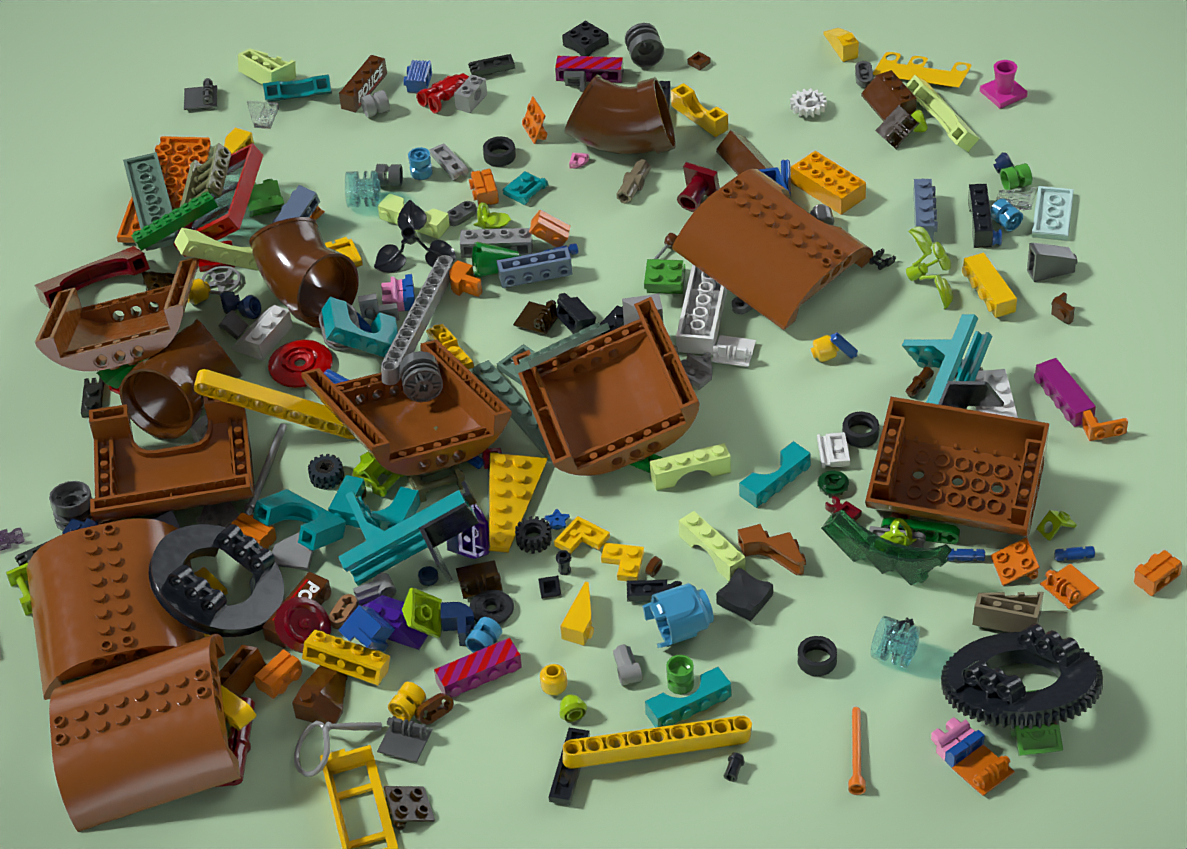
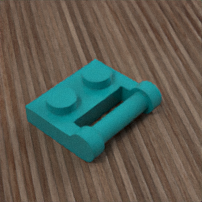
M524 171L504 187L502 191L503 195L526 205L531 197L541 189H545L549 184L545 178L540 179Z

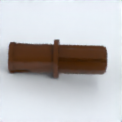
M924 367L918 376H914L913 382L905 391L909 397H915L921 389L926 387L928 380L934 374L930 367Z

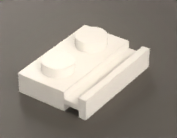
M844 432L826 434V436L817 435L822 468H825V466H850L849 451Z

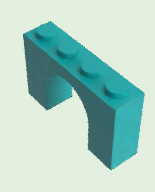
M330 297L322 308L326 340L385 358L398 334L395 317L379 312L371 324L372 333L361 330L351 321L347 302Z
M346 475L328 508L329 512L346 520V525L360 528L346 494L353 491L357 497L362 496L366 489L364 479ZM400 487L393 502L388 507L379 511H372V520H375L378 527L385 531L416 514L421 504L419 490Z
M288 489L256 500L253 515L254 519L267 526L282 520L305 522V524L301 525L298 543L312 551L343 539L347 522Z

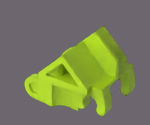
M369 452L360 456L361 462L353 469V476L363 478L365 486L371 488L372 493L384 497L387 494V490L400 477L404 476L385 469ZM381 473L387 476L392 474L382 485H379L377 478Z

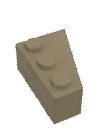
M1005 592L978 593L974 606L972 625L1004 632H1021L1031 624H1038L1042 611L1044 592H1037V595H1025L1024 592H1018L1017 595L1006 596Z

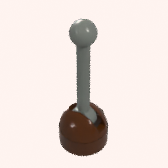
M669 233L665 237V246L654 259H658L667 248H672L677 238L676 234Z

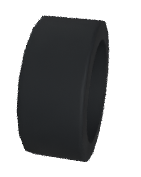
M503 136L488 139L483 145L485 162L495 167H503L512 163L516 158L513 140ZM497 149L507 150L505 153L501 154L491 153L492 151Z
M864 411L853 412L846 416L842 424V432L846 435L847 443L859 448L873 445L879 437L878 419L871 413ZM856 425H864L872 430L868 433L859 434L854 433L850 428Z
M823 636L808 637L798 646L797 663L806 674L811 676L827 675L837 665V648L829 638ZM812 650H822L828 653L830 657L822 662H813L808 660L805 654Z

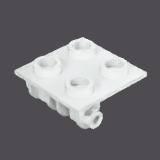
M720 335L717 345L713 346L714 355L712 362L749 367L756 340Z

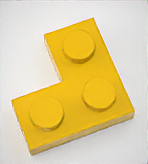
M577 516L554 540V546L571 554L584 542L599 550L610 538V532Z
M605 543L601 555V563L619 565L617 580L619 581L638 580L644 556V547Z

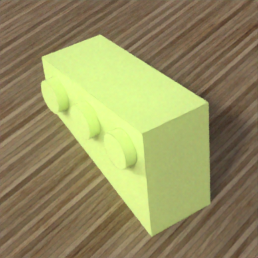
M247 49L238 54V71L262 85L263 83L276 81H291L296 78V61L290 60V62H287L279 56L273 58L269 57L268 53Z

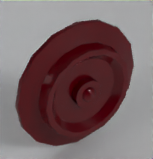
M293 597L285 601L277 609L274 619L275 631L280 641L291 650L303 653L304 642L314 630L322 631L329 635L331 633V622L326 610L312 599Z

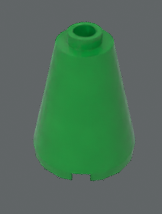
M474 242L476 245L473 246L472 265L476 267V271H473L474 277L479 278L498 274L497 260L521 255H519L518 251L482 242Z

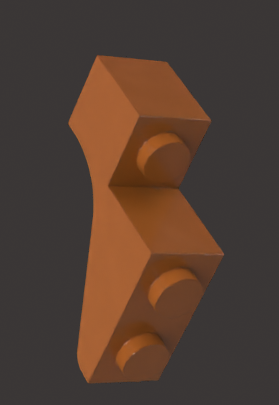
M761 524L738 529V544L745 557L751 555L767 556L795 575L804 574L806 559L803 553L800 554L798 541L793 539L790 532L769 537L768 532L763 530Z

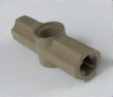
M640 159V161L636 162L631 172L625 173L623 184L616 194L617 199L621 203L627 204V202L632 200L637 190H642L645 178L651 170V165L646 160Z

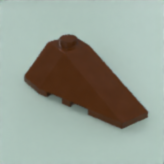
M320 665L301 686L292 702L295 717L311 723L319 721L324 724L326 722L337 724L343 713V700L348 675Z

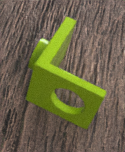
M1049 510L1036 529L1048 541H1051L1061 526L1075 528L1077 524L1066 512ZM1050 521L1053 524V529L1050 533H1047L1044 527Z

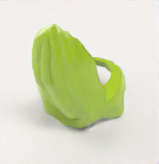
M481 202L477 211L478 222L474 223V226L482 229H498L508 225L511 219L506 213L490 212L488 205Z
M895 519L891 523L890 531L885 532L876 539L875 548L876 551L883 554L894 553L911 545L917 539L912 538V531L904 520ZM899 524L904 527L906 535L899 531Z

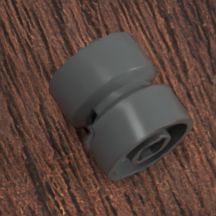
M377 164L375 169L376 186H387L390 184L391 186L401 187L403 182L402 165L391 164V166H388L387 164Z

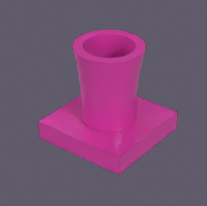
M1010 60L997 61L994 64L995 80L980 86V92L1000 109L1026 98L1028 95V91L1014 80L1018 67L1015 62Z

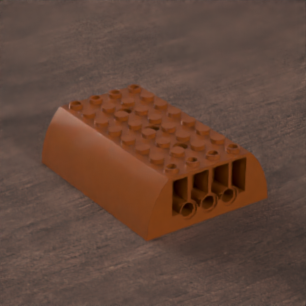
M891 396L866 495V507L1028 537L1045 463L1049 423ZM915 472H922L924 476L917 479L913 474ZM954 479H961L963 484L956 486L952 481ZM994 486H1001L1003 490L996 493L992 488Z

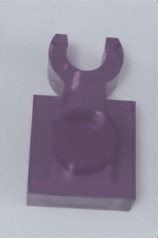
M15 528L9 533L7 529L0 531V551L12 548V543L21 544L25 542L21 528Z

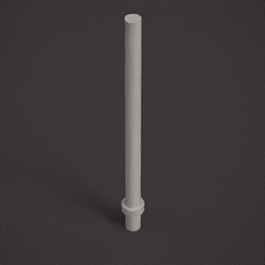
M284 423L279 425L256 482L255 497L245 504L244 513L247 515L254 513L256 500L260 496L286 431L287 425Z

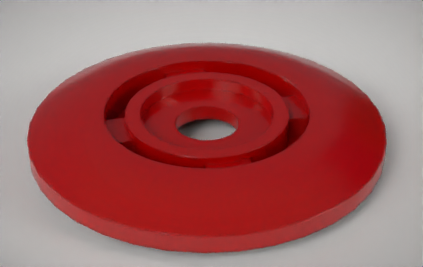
M296 340L280 346L272 353L268 361V371L272 379L283 386L294 388L306 387L307 385L302 378V372L319 368L324 373L327 369L331 370L333 359L331 352L325 345L313 340ZM298 360H304L306 362L302 366L295 365V362Z

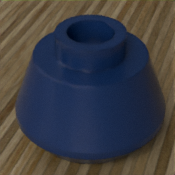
M1002 152L995 159L996 163L993 164L998 174L1001 169L1014 168L1006 152Z
M223 290L220 293L224 313L228 314L232 310L236 311L240 302L239 294L235 295L233 291Z
M247 295L239 302L238 311L243 317L256 319L261 313V303L254 295Z

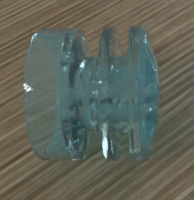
M358 171L346 172L345 197L347 207H360L361 199H364L366 207H370V200L373 207H378L381 189L377 171H371L370 178L368 171H364L363 179H360Z
M883 616L872 640L871 657L885 662L892 654L891 662L893 665L899 663L900 667L907 668L918 648L920 627L912 625L910 628V624L905 622L899 630L898 619Z

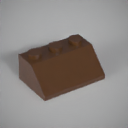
M892 70L876 75L861 93L864 100L883 122L898 105L910 115L916 111V97Z

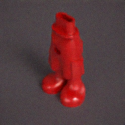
M464 73L447 76L444 80L432 84L431 88L420 90L416 95L418 103L422 107L428 105L433 113L440 112L442 108L441 100L448 101L454 97V93L469 76Z

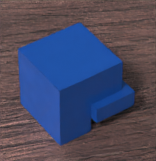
M359 605L338 631L350 642L356 638L367 648L385 651L389 646L385 641L395 629L373 608Z

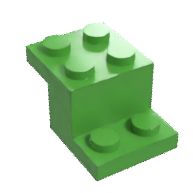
M271 178L263 180L261 184H256L255 182L247 205L249 216L254 217L280 211L284 205V200L281 197L278 181H273Z
M647 259L644 289L647 290V293L683 294L686 270L683 260Z
M1051 722L1050 727L1042 724V728H1038L1036 725L1032 729L1028 726H1025L1023 729H1020L1019 726H1016L1014 729L1010 727L1011 737H1016L1018 756L1063 751L1060 725Z

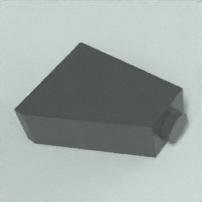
M1029 243L1027 272L1034 282L1075 272L1078 260L1069 247Z

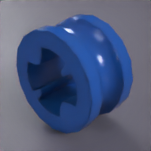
M1001 229L998 231L993 230L992 246L1002 244Z

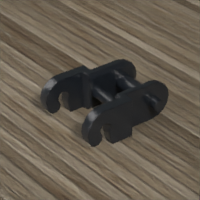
M882 248L881 251H876L875 255L870 258L869 264H875L878 266V270H882L884 267L892 265L896 260V256L893 255L892 257L882 259L881 257L885 252Z

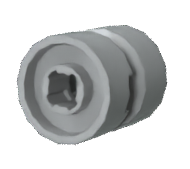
M384 90L375 92L373 96L369 94L360 98L362 109L367 118L375 116L377 112L384 113L390 111V104Z

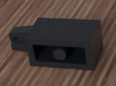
M566 293L558 295V306L555 315L572 334L595 324L596 316L578 297L571 298Z

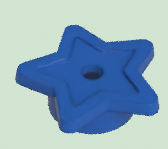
M555 509L553 514L546 515L544 519L549 522L551 529L560 530L566 528L565 521L570 518V515L561 514L558 509Z

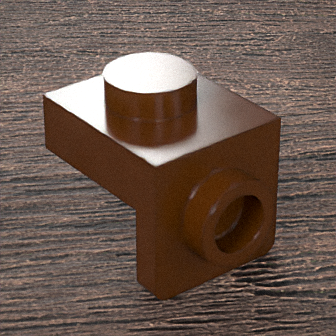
M1063 292L1053 299L1051 315L1069 325L1073 322L1075 308L1066 303L1067 294Z

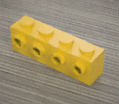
M984 252L964 258L962 273L970 281L971 287L975 288L978 292L979 298L985 302L988 311L992 312L995 318L1016 312V296Z
M314 630L304 642L302 659L379 685L388 673L390 655L322 631Z

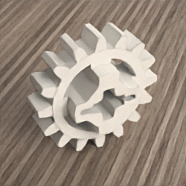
M811 88L809 91L803 89V92L796 91V94H792V98H790V109L793 110L794 114L799 113V116L804 115L805 118L808 115H811V117H814V114L820 115V112H825V108H827L826 96H823V92L818 93V90L812 91Z

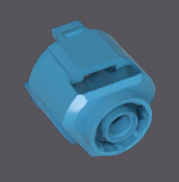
M690 583L653 594L652 602L642 606L645 620H656L664 642L657 644L658 648L670 647L672 644L696 637L697 632L708 629L709 624L714 622L712 606L706 592L703 589L697 590Z

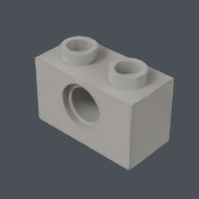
M470 75L454 93L456 109L471 113L487 96L485 78Z

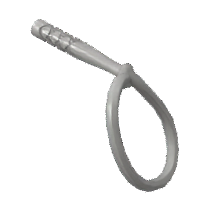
M319 721L311 723L303 731L296 745L294 763L297 771L305 777H312L323 770L330 755L329 731L331 729L381 731L382 723L351 722L332 724L331 722H326L324 724ZM319 726L323 730L324 754L320 764L314 770L305 771L299 761L300 749L307 734L314 727Z

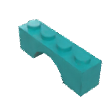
M329 74L296 81L263 83L266 102L332 93Z
M791 442L780 451L781 467L770 474L751 473L739 483V496L755 508L766 503L775 493L780 492L789 482H793L798 475L809 469L811 466V453L796 442Z
M719 666L700 675V686L695 693L687 697L677 698L663 692L645 701V713L655 728L673 725L732 697L731 682Z

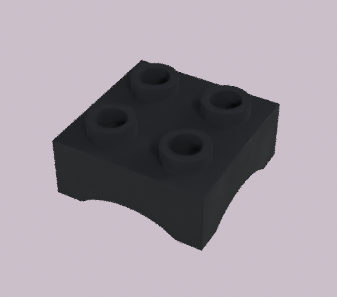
M586 20L562 35L563 46L574 49L580 56H590L597 48L605 47L609 44L608 33Z
M738 568L730 581L716 593V604L752 621L773 596V584L768 581L758 580L745 570Z

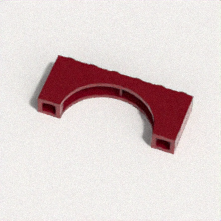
M132 246L34 286L40 301L50 309L57 293L72 288L78 291L83 287L107 278L120 275L134 276L149 270L150 267L145 253Z

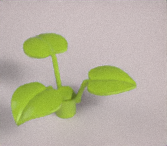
M914 227L908 232L915 238L924 255L912 263V266L906 268L907 277L910 281L935 279L944 309H946L953 301V291L950 284L945 278L942 279L940 275H926V273H928V267L939 262L942 270H949L951 268V260L940 242H935L932 245L928 232L923 227ZM933 249L937 259L928 264L921 263L924 258L931 255Z

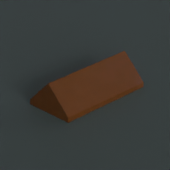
M732 130L729 131L716 149V152L737 175L749 169L774 168L746 137Z

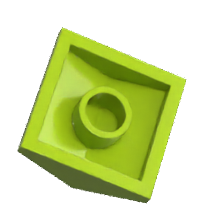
M410 588L402 608L408 627L440 638L442 599L416 588Z

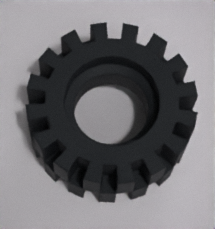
M530 516L529 520L524 518L515 527L516 543L520 550L524 549L526 553L531 550V554H535V550H538V553H540L542 548L546 550L547 546H550L552 541L551 527L548 521L545 522L544 518L539 520L538 516H535V519H532V516ZM530 533H539V534H540V535H538V536H536V537H528V536H527V535L530 534Z

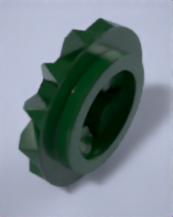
M826 471L819 476L817 486H819L820 492H825L826 496L829 494H833V496L836 494L842 495L844 491L848 490L849 479L840 471Z

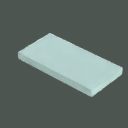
M1038 186L1032 229L1033 238L1068 241L1074 189Z

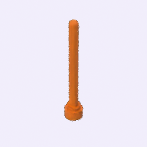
M859 707L852 709L853 776L848 781V791L854 795H860L866 791V781L861 776V710Z

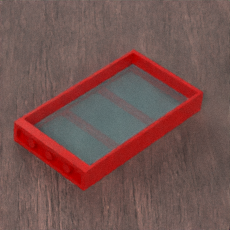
M253 143L231 154L222 196L217 198L214 194H211L218 208L183 228L199 231L216 241L240 229L263 158V154Z

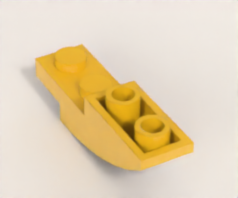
M443 324L434 325L426 330L430 341L438 340L468 370L474 368L473 361L458 346L457 339Z

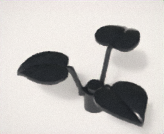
M408 200L402 207L397 220L403 237L401 249L399 250L393 244L383 246L378 251L374 268L386 273L400 270L406 263V257L402 254L405 244L411 245L415 242H418L428 251L425 255V260L432 268L438 257L447 255L452 257L454 262L456 255L453 248L443 240L432 241L430 248H428L418 238L415 230H420L424 227L427 217L419 206L412 200Z

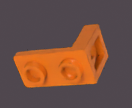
M1091 410L1083 411L1081 425L1089 441L1126 434L1128 420L1127 418L1098 423V419L1093 416Z

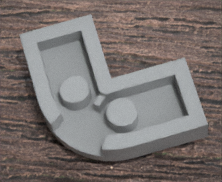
M376 293L358 296L363 319L366 317L374 320L380 312L395 317L396 321L400 320L397 303L378 306Z

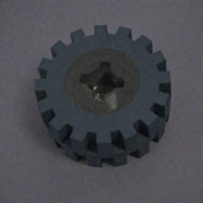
M321 454L319 458L317 456L314 457V461L311 460L310 464H308L310 482L315 487L319 486V489H323V487L325 489H329V487L334 488L335 484L339 485L340 481L343 480L342 462L339 457L336 458V455L330 456V454H326V456H323Z

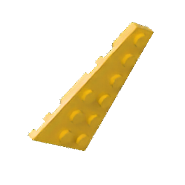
M490 453L489 551L509 553L515 539V527L518 526L519 521L522 522L548 458Z

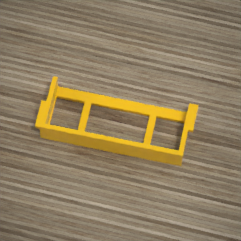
M371 745L346 752L345 748L330 752L323 772L342 849H353L386 839L388 846L384 849H399ZM367 766L371 783L337 793L334 774ZM373 791L383 831L349 841L339 800Z

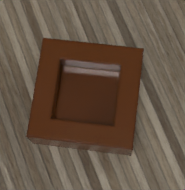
M698 51L688 58L687 62L688 65L700 71L711 63V58Z

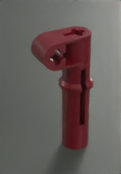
M240 697L255 710V702L252 699ZM253 720L241 730H237L230 725L228 747L239 761L241 778L216 787L235 786L242 783L247 753L251 750L249 740Z

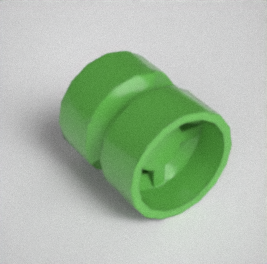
M1026 163L1016 165L1014 168L1001 169L1000 171L1001 183L1006 191L1017 189L1018 186L1025 187L1032 184L1031 169Z
M686 655L671 657L666 664L668 689L675 694H687L694 687L693 661Z

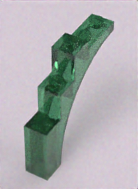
M844 510L831 514L821 527L853 562L867 558L882 574L896 570L910 586L918 582L923 583L929 577L928 572L936 566H943L948 561V555L952 551L947 544L933 548H916L891 542L861 526Z

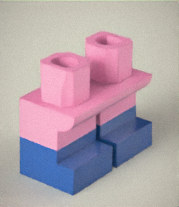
M406 274L405 279L400 280L391 277V282L381 283L383 305L397 303L398 312L410 311L415 302L412 274Z
M955 717L946 723V729L948 730L946 734L940 728L931 733V740L937 746L936 753L951 768L982 746L985 734L979 729L977 731L973 730L966 719L960 722Z

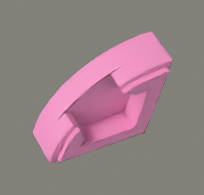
M572 153L569 168H578L585 165L589 161V154Z

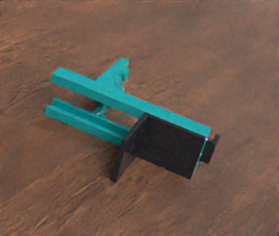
M962 314L952 339H904L902 347L919 367L940 368L926 401L927 403L967 409L968 406H1004L1003 400L988 382L975 381L993 336L989 332L981 334L979 331H975L965 358L962 359L978 321V317L975 314Z
M465 480L461 484L466 493L462 494L458 490L385 531L378 527L375 520H372V511L368 505H365L361 496L357 497L353 491L346 494L366 541L338 556L343 569L346 572L350 571L355 583L359 586L428 548L437 567L449 582L453 579L437 546L479 523L471 507L477 501Z

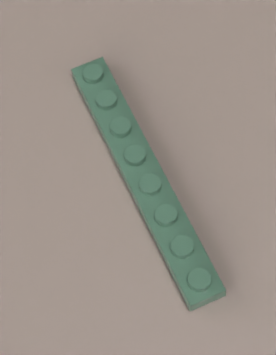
M598 322L569 337L520 359V364L513 367L515 373L528 370L610 330L608 323L600 325Z
M489 360L474 366L472 369L475 376L512 411L511 418L540 452L548 458V461L551 462V457L531 408Z

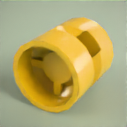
M407 681L398 690L397 695L389 702L388 710L398 719L410 721L415 715L416 708L426 700V694L420 686Z

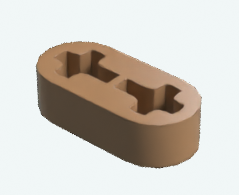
M343 595L330 612L329 619L334 629H340L358 607L357 598L354 595Z

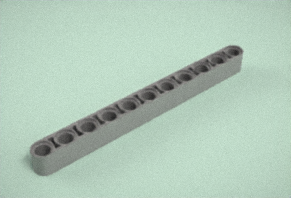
M447 255L438 257L381 364L382 382L384 384L394 385L400 380L399 365L402 359L415 351L450 283L449 271L453 266L452 257Z

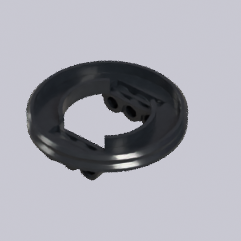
M197 524L176 529L159 542L150 560L149 582L161 606L180 623L207 635L218 634L221 637H242L256 633L262 629V626L283 601L284 581L273 553L259 545L251 536L244 535L242 530L234 524H230L227 527ZM220 548L253 573L249 582L251 596L242 603L226 605L227 599L220 590L210 587L206 579L194 575L192 569L184 564L197 557H216Z

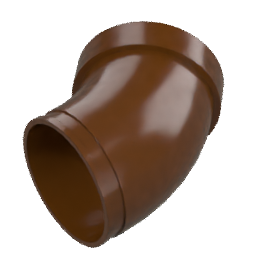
M596 75L577 101L565 127V134L572 136L577 141L611 153L640 154L656 151L659 154L676 148L671 115L663 90L656 77L637 83V86L627 87L616 85Z
M308 217L280 220L261 228L250 238V247L262 278L270 291L289 309L296 319L309 326L321 328L319 322L320 312L330 297L345 301L350 305L354 303L359 286L357 268L348 256L326 247L318 230L316 220Z
M196 319L190 326L185 327L176 334L168 346L151 356L148 360L138 363L124 377L120 386V399L122 405H128L130 419L140 429L158 438L174 439L184 435L199 419L201 411L205 408L204 396L196 393L194 390L198 371L206 369L240 379L242 374L205 326Z

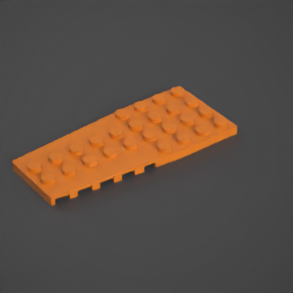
M160 137L161 142L159 145H156L155 152H157L172 210L180 208L190 164L194 160H197L200 164H204L208 160L211 145L209 137ZM132 197L117 234L118 242L135 243L131 235L135 231L141 230Z

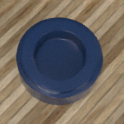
M432 566L421 568L418 572L419 582L424 586H432L437 583L439 579L437 569Z

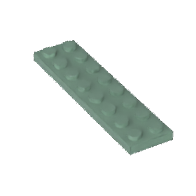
M157 152L124 159L123 162L140 229H143L144 226L152 224L154 220H159L163 215L172 212ZM178 230L146 248V251L172 246Z

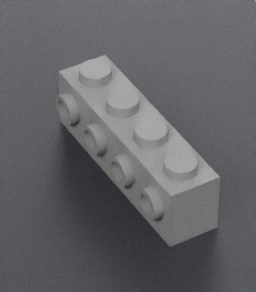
M530 228L461 230V258L472 257L473 246H476L474 242H482L518 251L521 256L532 254L533 238L532 234L529 233Z

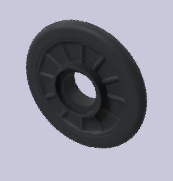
M487 590L477 594L472 599L469 607L473 611L476 622L482 617H488L501 624L512 615L514 603L511 597L502 591ZM489 605L497 606L494 610L486 609Z

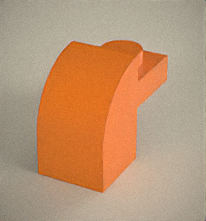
M457 260L449 271L451 290L458 296L465 292L479 297L482 294L481 279L474 277L473 265Z

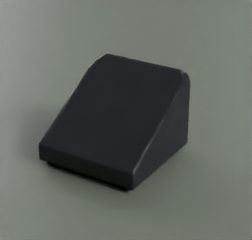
M558 575L538 578L541 599L561 596Z

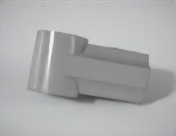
M380 573L374 577L372 582L353 588L359 605L374 600L381 595L392 598L397 592L387 573Z
M625 644L617 646L613 650V655L617 664L621 685L642 681L639 663L635 662L631 647Z

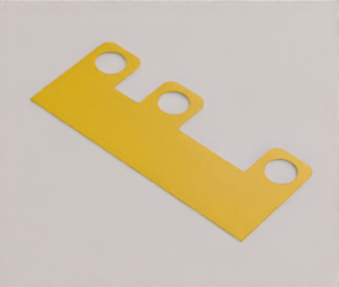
M886 52L875 68L873 75L892 70L899 79L911 80L916 75L927 83L960 87L972 65L957 62L951 71L925 68L924 65L928 58L922 56H912L907 65L898 64L897 61L901 54ZM894 54L896 59L887 60L886 56ZM916 58L923 59V63L914 64L913 60ZM963 64L967 66V69L959 71L956 67Z

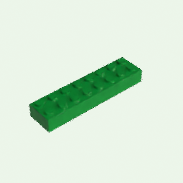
M204 192L201 196L193 198L188 203H184L180 208H176L171 213L163 215L159 220H154L152 224L144 226L139 231H135L131 236L142 251L218 208V205L209 192Z

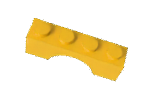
M684 83L671 90V106L714 137L728 131V114L717 106L711 110L705 109L698 101L695 91Z

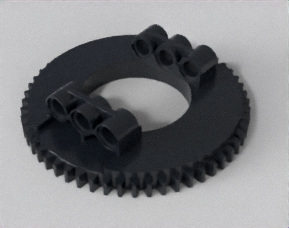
M1034 623L1021 632L986 636L959 649L954 653L953 657H949V661H946V665L943 666L941 688L943 695H945V700H948V704H952L953 709L957 708L958 713L963 712V716L969 715L971 720L977 718V722L985 720V725L992 722L993 727L1002 724V728L1010 725L1011 729H1014L1016 726H1019L1020 729H1023L1025 726L1032 729L1034 725L1042 728V724L1050 727L1051 722L1059 725V720L1067 722V718L1073 720L1074 715L1081 716V712H1087V708H1092V704H1096V699H1099V695L1102 694L1103 674L1098 661L1094 660V656H1090V652H1085L1084 648H1080L1075 639L1071 637L1062 639L1053 630L1045 633L1039 624ZM1010 664H1034L1053 671L1059 678L1046 688L1026 692V686H1024L1018 676H1007L999 667Z

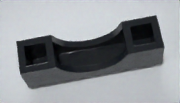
M969 184L968 206L969 212L972 213L974 248L992 247L993 226L987 184Z

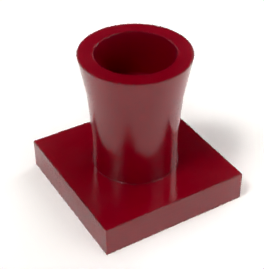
M685 162L683 171L686 188L677 196V202L682 208L694 212L700 206L704 195L710 196L720 189L717 171Z

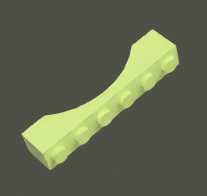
M914 75L906 87L916 97V101L938 120L946 130L949 138L957 146L969 152L980 138L926 81Z
M181 228L174 241L181 255L259 271L251 247H237L224 244L199 231Z

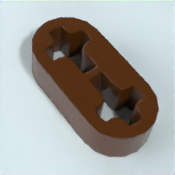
M438 693L416 708L415 718L417 721L429 725L452 710L454 705L453 699L445 693ZM444 699V706L441 707L440 705H442V700ZM425 710L428 711V712L426 713V715H427L426 718L423 717V716L425 715V713H424Z

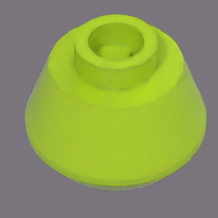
M916 110L911 115L919 123L914 132H926L928 126L922 111Z
M566 695L560 702V718L567 722L577 721L586 714L587 705L577 695Z

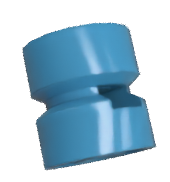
M423 147L412 149L408 153L412 178L416 180L428 179L433 172L429 150Z
M1006 199L997 200L990 209L991 218L1007 231H1013L1018 228L1023 220V213L1013 207Z
M482 617L475 625L474 630L466 638L465 644L473 653L491 646L497 642L503 633L502 628L493 619Z

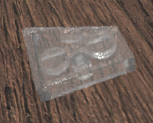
M247 101L254 128L271 129L279 110V104L275 102Z
M1031 187V191L1021 192V188L999 190L996 201L1006 199L1013 207L1019 210H1031L1037 187Z

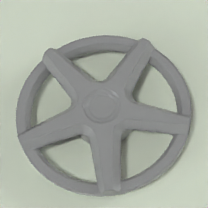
M229 266L212 268L202 277L204 281L205 277L209 274L214 280L208 283L209 286H218V291L211 290L210 294L220 295L227 284L233 286L226 289V291H233L241 284L240 273L235 268ZM218 269H228L226 273L220 272L216 274L213 272ZM233 271L238 276L237 280L228 279Z

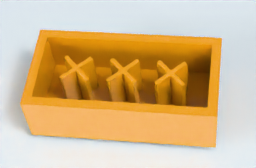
M817 151L812 152L791 166V183L841 215L866 198V182Z

